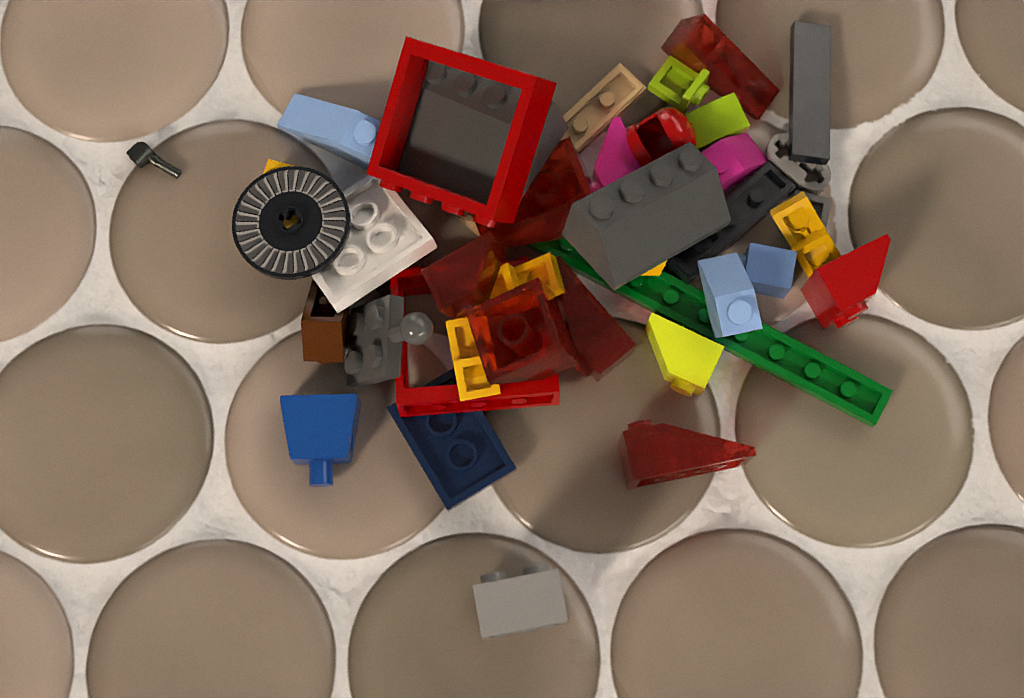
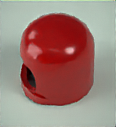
M665 107L654 112L637 124L628 127L626 132L628 146L642 167L689 142L695 147L697 144L696 133L691 122L680 110L674 107Z

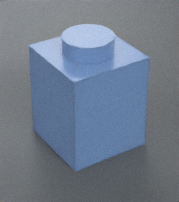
M750 243L745 253L738 254L754 287L755 293L784 299L791 290L797 251Z

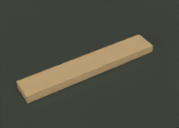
M621 63L563 115L569 128L522 197L517 213L607 130L613 118L624 114L646 93L647 87ZM465 211L464 216L458 215V218L485 244L507 224L496 222L495 227L492 228L474 222L475 214Z

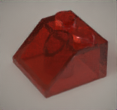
M539 277L465 311L487 381L491 385L544 380L579 364L556 296Z

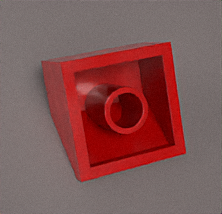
M888 234L817 268L800 289L823 330L834 324L838 329H841L859 318L858 315L868 309L866 303L877 292L891 239Z

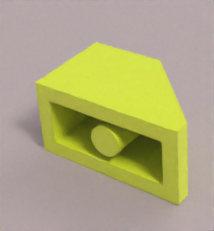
M651 313L645 330L664 380L671 382L670 387L682 395L691 397L694 393L700 396L725 346L657 314Z

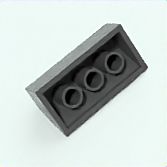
M689 142L572 203L562 235L614 291L728 226L731 218L717 168Z

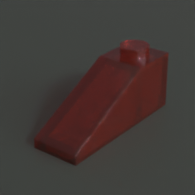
M705 13L681 19L661 46V49L668 56H673L698 74L703 68L710 71L706 84L710 87V90L721 97L735 92L744 113L755 120L761 118L780 91Z
M558 256L556 260L566 292L558 295L571 351L575 356L572 362L584 377L587 378L591 375L598 382L634 352L636 344Z

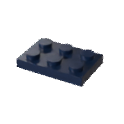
M454 368L422 387L457 384ZM396 402L386 407L448 512L517 471L516 466L482 411L400 417Z

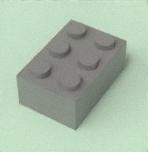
M548 563L523 567L522 576L506 578L505 571L480 575L481 583L472 585L481 638L487 640L565 625L569 622L559 569L549 570Z

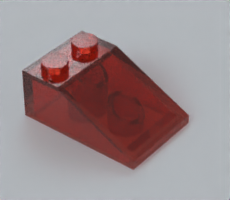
M570 136L559 141L522 197L514 224L496 222L495 227L492 228L476 223L486 251L565 238L562 232L572 203L595 192L584 161Z
M651 419L628 424V430L622 432L617 443L627 490L743 467L756 456L755 447L665 423L653 425Z

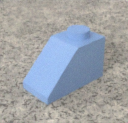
M738 253L698 260L697 263L713 337L720 338L763 329L754 287Z

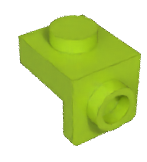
M670 55L649 82L647 90L685 115L692 104L698 107L708 94L710 87L706 84L710 71L703 68L698 74Z

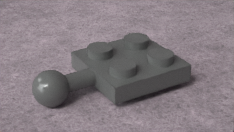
M387 295L352 308L346 325L347 333L349 334L348 353L344 362V369L347 373L346 386L361 388L400 377L402 342L406 341L412 345L426 343L433 333L431 319L421 312H412L403 318L404 297Z

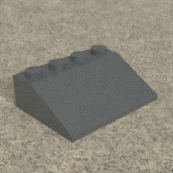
M429 60L397 171L487 204L522 89ZM551 101L522 197L569 128L554 101Z

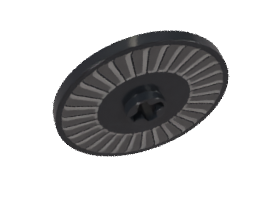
M302 166L277 168L256 178L240 195L232 216L234 242L245 261L258 272L282 280L306 278L328 267L344 249L351 228L350 209L339 186L325 174ZM293 215H296L300 224L292 225L290 230H287L283 221L291 220Z

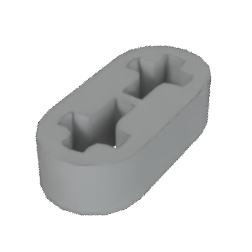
M780 133L772 137L765 150V157L768 161L770 160L797 186L796 190L815 195L822 193L831 180L830 167L827 164L820 165L789 161L786 155L780 159L776 153L778 148L788 147L789 133ZM818 172L819 177L817 181L814 180L810 184L805 181L807 173Z

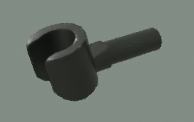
M137 142L126 152L140 169L150 161L155 167L176 179L182 173L181 170L156 155L145 142Z

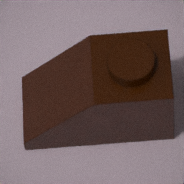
M312 280L301 318L303 360L320 364L344 362L349 335L346 325L350 315V306L337 313L314 280Z

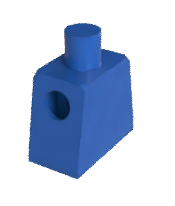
M357 393L280 396L290 460L296 465H309V486H333V464H347L352 461L361 409L359 396Z

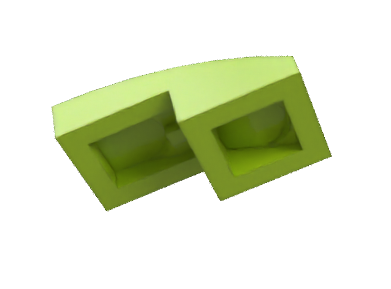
M735 92L685 114L695 130L697 137L696 148L700 152L720 139L747 132L750 127Z

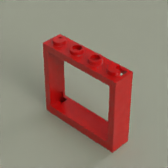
M406 36L366 174L381 179L379 186L400 193L402 188L410 190V198L428 204H432L433 199L443 202L441 209L446 212L464 216L465 211L475 214L473 221L478 224L492 228L495 227L496 222L514 224L557 83ZM429 60L522 89L487 204L397 171Z
M527 256L519 257L513 261L500 262L496 259H483L474 264L461 265L457 262H444L435 267L422 268L418 265H410L409 269H404L390 279L391 295L404 297V318L406 316L405 296L476 290L473 277L506 263L516 267L533 259H527ZM551 298L538 302L545 377L499 381L501 394L460 401L457 384L410 388L408 343L403 341L400 377L395 378L396 405L399 416L412 417L559 405L560 387Z

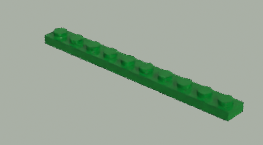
M543 208L541 209L524 239V246L541 255L550 252L556 257L557 263L654 314L725 346L723 350L870 427H874L877 424L893 392L890 388L762 323L763 329L714 338L704 292L689 284L687 285L684 281L662 271L660 276H639L613 291L562 235L566 220Z

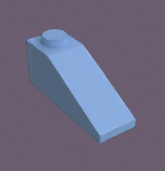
M295 93L277 126L367 170L381 121L355 109Z

